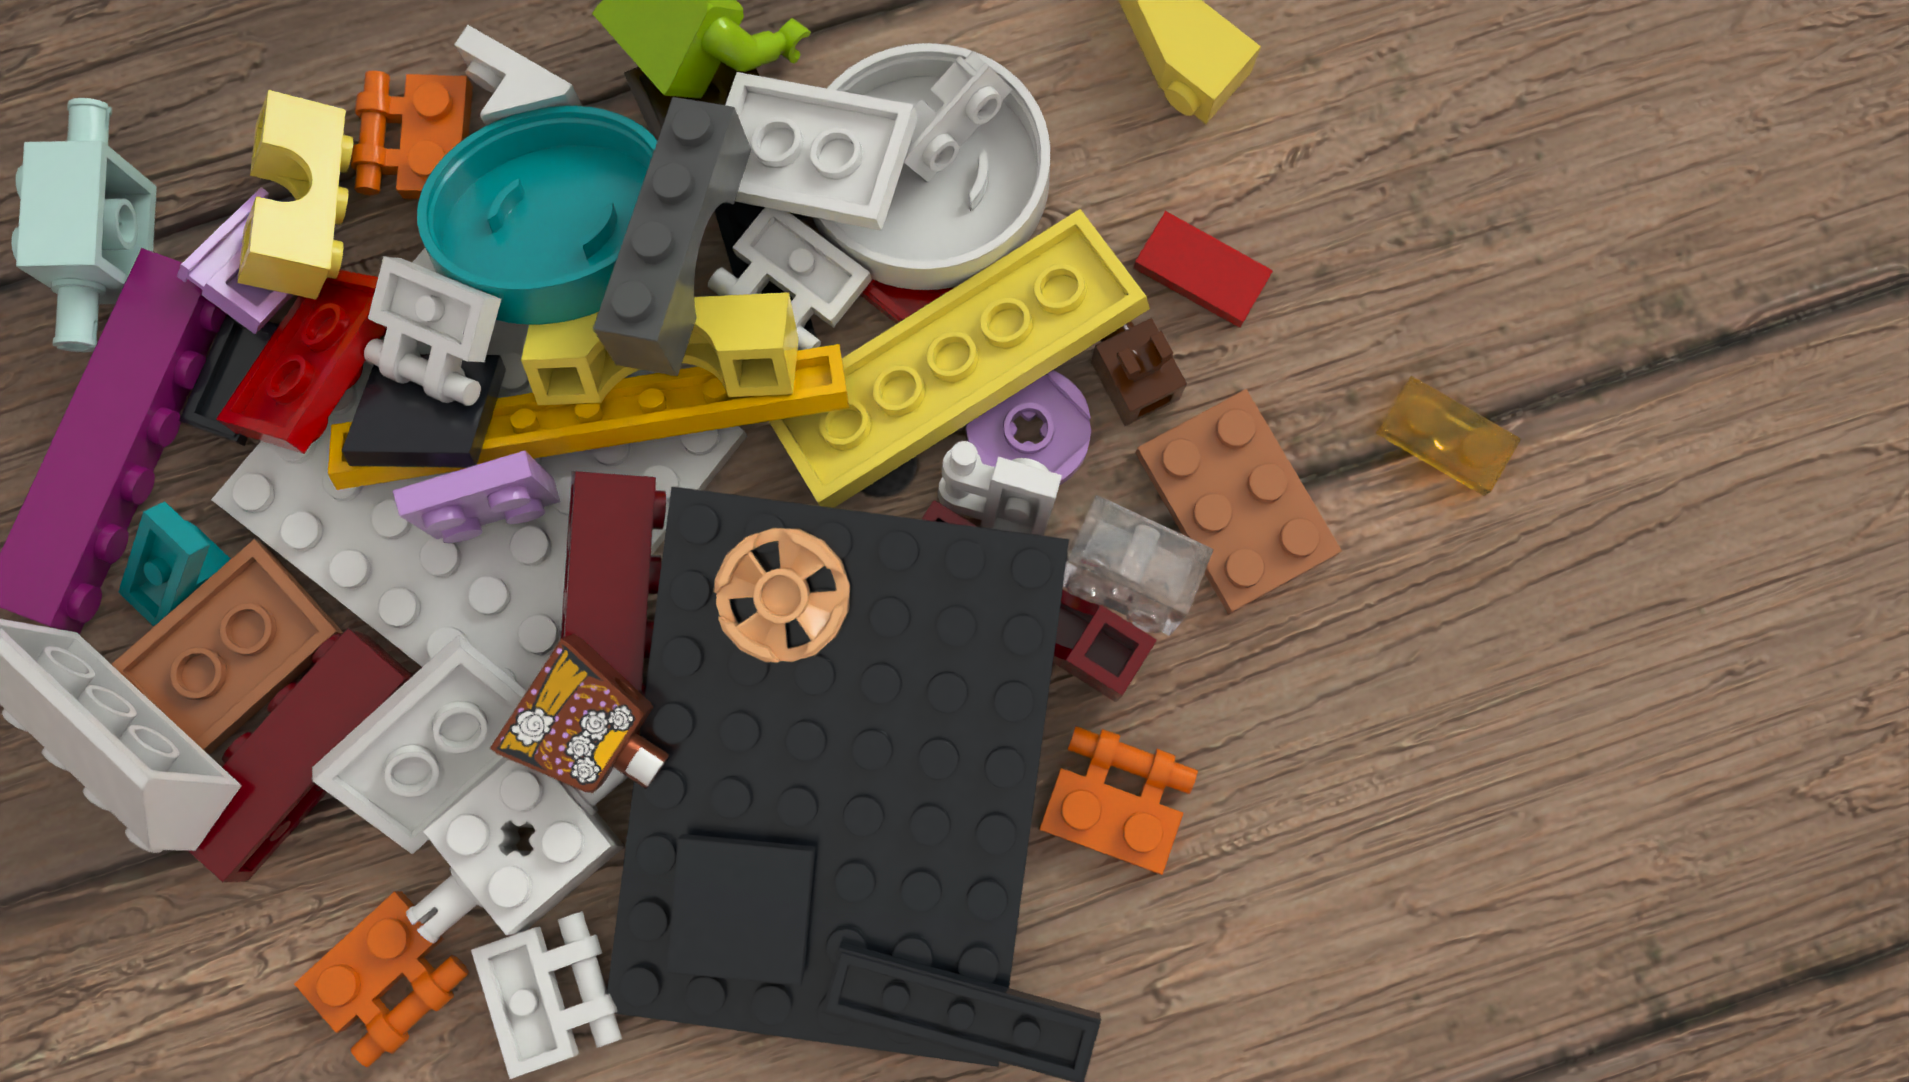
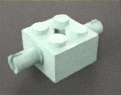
M73 98L67 104V110L69 111L67 141L24 142L23 165L16 172V189L20 197L19 226L13 231L11 244L13 255L16 259V267L45 284L57 294L53 346H57L60 350L71 352H93L98 343L99 304H116L141 248L153 252L157 186L108 146L109 122L112 108L100 100Z

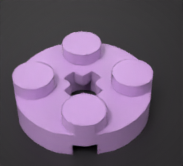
M1054 370L966 425L967 442L972 443L976 447L983 464L995 467L998 457L1008 460L1016 458L1032 459L1046 466L1050 472L1062 475L1060 485L1071 478L1082 465L1088 451L1091 436L1090 413L1085 397L1073 382ZM1019 416L1026 421H1031L1037 416L1044 423L1039 431L1043 440L1037 444L1029 440L1021 444L1014 438L1018 429L1013 421Z

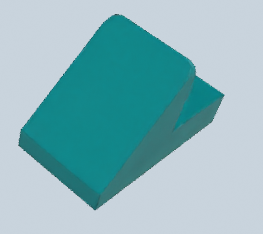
M164 501L143 511L118 593L154 627L231 558L197 526L184 520Z

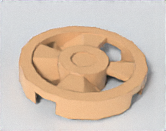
M771 528L748 536L725 556L715 578L714 593H716V606L720 614L718 619L723 632L741 651L764 662H793L816 655L838 635L849 612L850 583L843 563L824 540L801 529ZM778 541L780 568L766 573L751 551L766 543ZM826 566L832 572L836 591L810 592L806 578ZM753 597L758 612L739 624L734 616L730 599ZM797 619L811 641L797 647L788 648L786 623Z

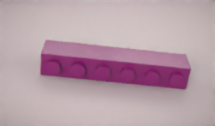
M141 248L0 552V608L44 625L77 632L78 634L81 633L84 624L90 621L98 611L102 600V584L111 564L115 563L126 549L129 538L127 529L138 505L142 504L149 497L155 482L153 471L164 447L170 445L178 434L181 424L179 419L182 407L190 390L194 388L206 361L205 356L227 314L202 296L203 290L190 280L183 282L177 277L182 262Z

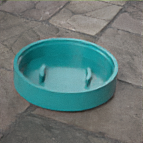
M554 106L522 112L495 121L469 135L451 149L435 166L422 189L418 201L417 225L420 237L436 273L500 298L501 302L496 320L506 323L523 325L552 324L575 320L599 312L652 159L657 139L647 129L632 119L608 110L585 106Z

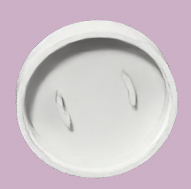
M932 43L890 48L873 54L848 68L827 89L908 103L914 106L923 99L937 112L944 102L930 89L959 56L965 59L972 50ZM975 52L1013 90L1002 101L998 113L990 121L980 125L959 148L955 160L947 168L938 171L929 182L908 165L903 164L882 231L812 217L815 226L824 239L871 273V278L878 282L913 290H936L958 286L1025 244L1035 231L1043 215L1050 179V141L1045 119L1032 94L1023 83L1002 65L982 54Z

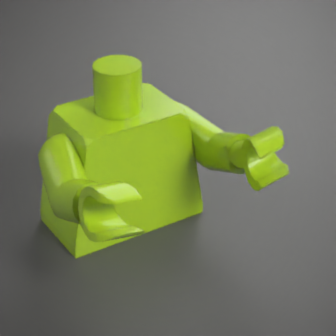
M602 0L592 12L593 16L665 96L701 98L721 62L736 71L743 72L776 61L780 55L795 64L801 55L795 46L801 39L809 38L811 33L810 30L797 20L791 18L778 32L763 31L750 35L739 26L744 14L743 7L737 0Z

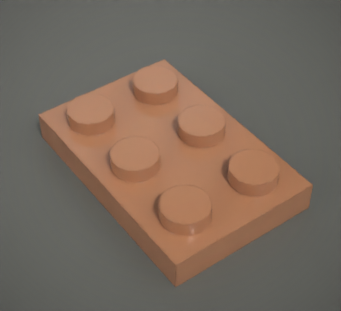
M1247 389L1137 447L1135 454L1228 615L1342 552Z
M253 539L111 665L210 755L270 702L281 689L290 684L313 663L314 653L328 638L337 633L342 635L343 632L267 546Z

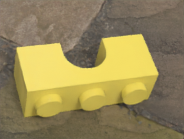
M268 90L256 123L250 176L274 181L284 186L292 193L296 201L280 202L256 196L243 230L237 283L317 299L326 278H337L342 263L344 245L342 241L333 240L335 224L341 225L343 223L348 203V189L339 187L340 172H347L353 150V137L343 135L345 109Z

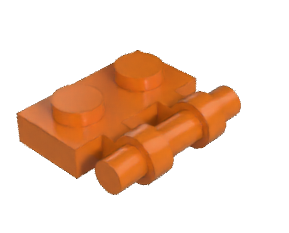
M367 71L365 73L364 91L358 93L356 97L355 114L361 118L359 144L353 145L350 161L351 168L356 170L354 189L360 194L378 195L380 193L381 175H397L396 191L403 199H419L422 189L435 166L451 149L469 136L473 85L467 76L406 74L404 97L389 96L390 76L381 71ZM386 123H402L400 149L384 148Z
M1075 726L1067 750L1090 758V762L1085 776L1063 768L1059 769L1038 830L1163 875L1184 813L1159 803L1166 786L1190 794L1198 770L1174 762L1176 756L1166 751L1156 749L1155 753L1152 754L1119 742L1120 735L1102 729L1100 734ZM1110 766L1145 778L1139 796L1104 784Z
M394 891L294 983L336 1033L345 1031L358 1018L363 1021L368 1032L350 1050L355 1059L365 1067L372 1065L384 1052L393 1054L409 1039L407 1031L431 1009L439 1011L454 997L452 989L469 974V970L464 963L454 955L449 956L437 969H434L424 958L444 938L440 936L439 940L435 943H430L419 934L417 929L424 924L420 921L415 925L411 924L406 911L415 905L402 891ZM405 976L411 982L413 991L390 1011L380 998Z

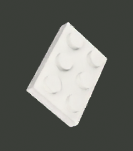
M737 72L725 105L735 107L751 147V152L735 201L882 231L918 120L914 105Z
M457 635L312 767V781L413 854L429 840L423 833L427 827L509 760L489 748L527 691L460 635Z

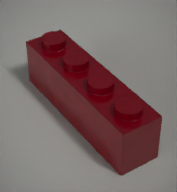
M571 471L560 640L572 634L583 639L645 697L646 684H642L644 658L650 659L654 620H647L648 594H658L662 564L661 555H651L653 529L663 530L666 514V492L655 490L656 477Z
M347 628L342 635L337 633L328 638L313 655L312 662L315 665L299 683L293 682L288 684L274 696L267 707L270 715L253 733L247 732L241 735L224 752L222 761L225 764L222 768L242 786L196 851H189L220 881L248 882L327 793V791L312 781V767L413 676L368 635Z

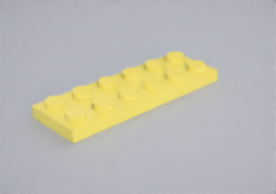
M1079 209L843 357L850 408L769 421L818 504L835 508L1149 310L1147 296L1082 210Z

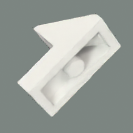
M467 25L454 44L468 66L465 71L466 75L480 87L493 93L480 114L486 126L514 114L544 107L582 106L572 84Z

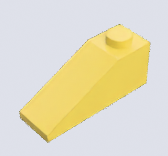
M1118 0L1159 88L1164 91L1168 102L1180 113L1187 116L1194 114L1207 124L1250 75L1261 46L1202 0Z

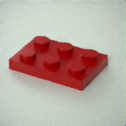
M340 270L336 279L326 278L317 299L299 296L216 420L234 433L305 454L311 443L318 440L326 430L328 417L345 391L351 388L360 378L363 364L366 361L364 358L366 345L372 339H380L386 334L387 327L368 319L378 277Z

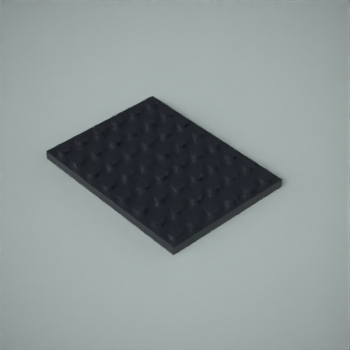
M671 487L645 698L653 705V709L640 729L641 737L669 754V756L647 789L635 781L633 784L607 994L610 993L618 1010L615 1014L999 1067V1061L821 1012L841 942L1009 988L1069 539L683 487ZM771 528L801 529L824 540L841 559L850 583L849 612L838 635L816 655L793 662H764L741 651L723 632L718 619L720 614L716 606L714 587L715 578L725 556L744 538ZM778 541L766 543L751 551L766 573L780 568ZM826 566L806 578L810 592L836 591L834 577L831 570L827 569ZM753 597L730 599L734 616L739 624L758 612ZM797 619L786 623L788 648L797 647L811 641ZM682 834L815 847L804 980L801 986L666 973L677 842Z

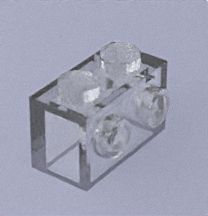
M1096 495L1083 516L1069 547L1063 587L1067 588L1070 595L1104 605L1126 615L1127 620L1131 624L1145 632H1162L1171 636L1188 615L1214 549Z

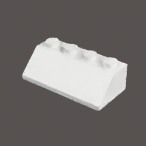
M0 619V705L4 708L2 711L3 717L15 727L29 732L44 746L42 754L49 762L74 775L85 786L83 789L85 797L96 806L111 811L127 827L125 834L135 845L153 853H160L162 850L196 851L242 785L77 632Z

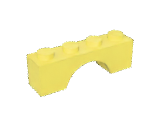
M789 292L694 297L697 318L682 363L701 367L714 374L723 384L728 397L793 394L799 338ZM599 312L560 323L529 325L521 362L538 406L601 403L618 382L640 370L619 366L614 363L593 330Z

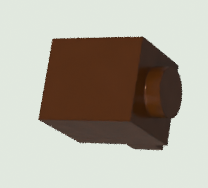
M1152 318L1136 326L1130 321L1101 339V343L1095 345L1091 363L1124 426L1180 400L1187 382L1173 358L1174 353L1163 332H1159Z

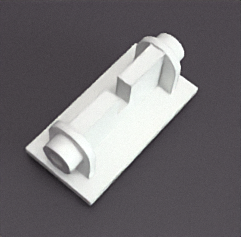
M974 51L965 59L959 56L930 89L944 102L937 112L923 99L914 106L918 120L904 163L927 182L938 171L947 168L955 160L963 143L980 125L987 123L998 113L1002 101L1013 90Z

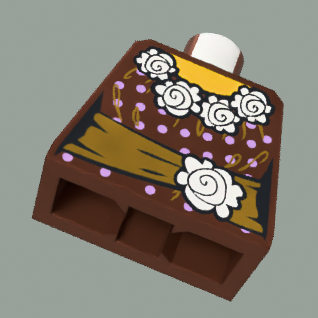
M575 634L560 640L489 748L498 755L592 794L603 785L614 768L647 789L669 756V754L637 734L653 709L650 701L592 647Z

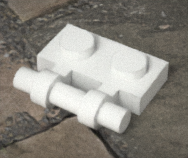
M765 207L732 247L736 256L749 265L748 268L738 279L721 267L711 276L708 288L719 296L761 294L764 287L771 281L784 292H789V295L794 298L791 304L799 338L798 350L820 347L821 340L804 328L811 316L815 314L834 328L872 281L868 270L791 213Z
M384 256L368 319L387 327L384 341L377 338L369 341L364 350V358L367 362L378 366L380 373L389 379L402 384L412 381L423 386L424 392L432 398L444 403L456 400L470 406L479 398L481 386L479 382L465 376L461 368L462 360L467 362H485L501 299L402 258ZM418 341L432 346L428 360L422 358L416 348Z
M961 441L956 443L943 458V477L939 482L938 498L942 505L956 514L982 520L980 527L1044 535L1062 475L1050 472L1040 462L1027 458L1008 460L998 457L995 467L983 464L976 447L970 442Z
M583 911L558 920L565 945L550 951L547 950L540 927H535L471 950L510 1079L578 1055L579 1051L572 1032L574 1027L589 1022L597 1048L622 1039L614 1014L618 1010L610 993L607 994V988L597 959V955L603 954L597 934L590 936ZM571 965L583 1003L565 1009L554 971Z

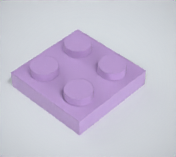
M526 451L393 490L399 516L435 539L443 538L444 543H457L475 538L482 533L481 526L506 519L508 524H519L537 519L545 514V506L560 502L554 478Z

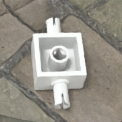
M510 759L423 831L451 866L450 871L452 875L418 904L411 906L406 911L411 924L415 925L419 921L424 924L417 931L427 941L435 943L445 931L478 904L484 907L505 935L517 934L528 930L625 847L597 813L596 804L628 777L614 768L603 785L592 794ZM520 827L534 828L536 831L529 838L530 845L534 848L532 852L518 851L516 847L520 840L518 834Z

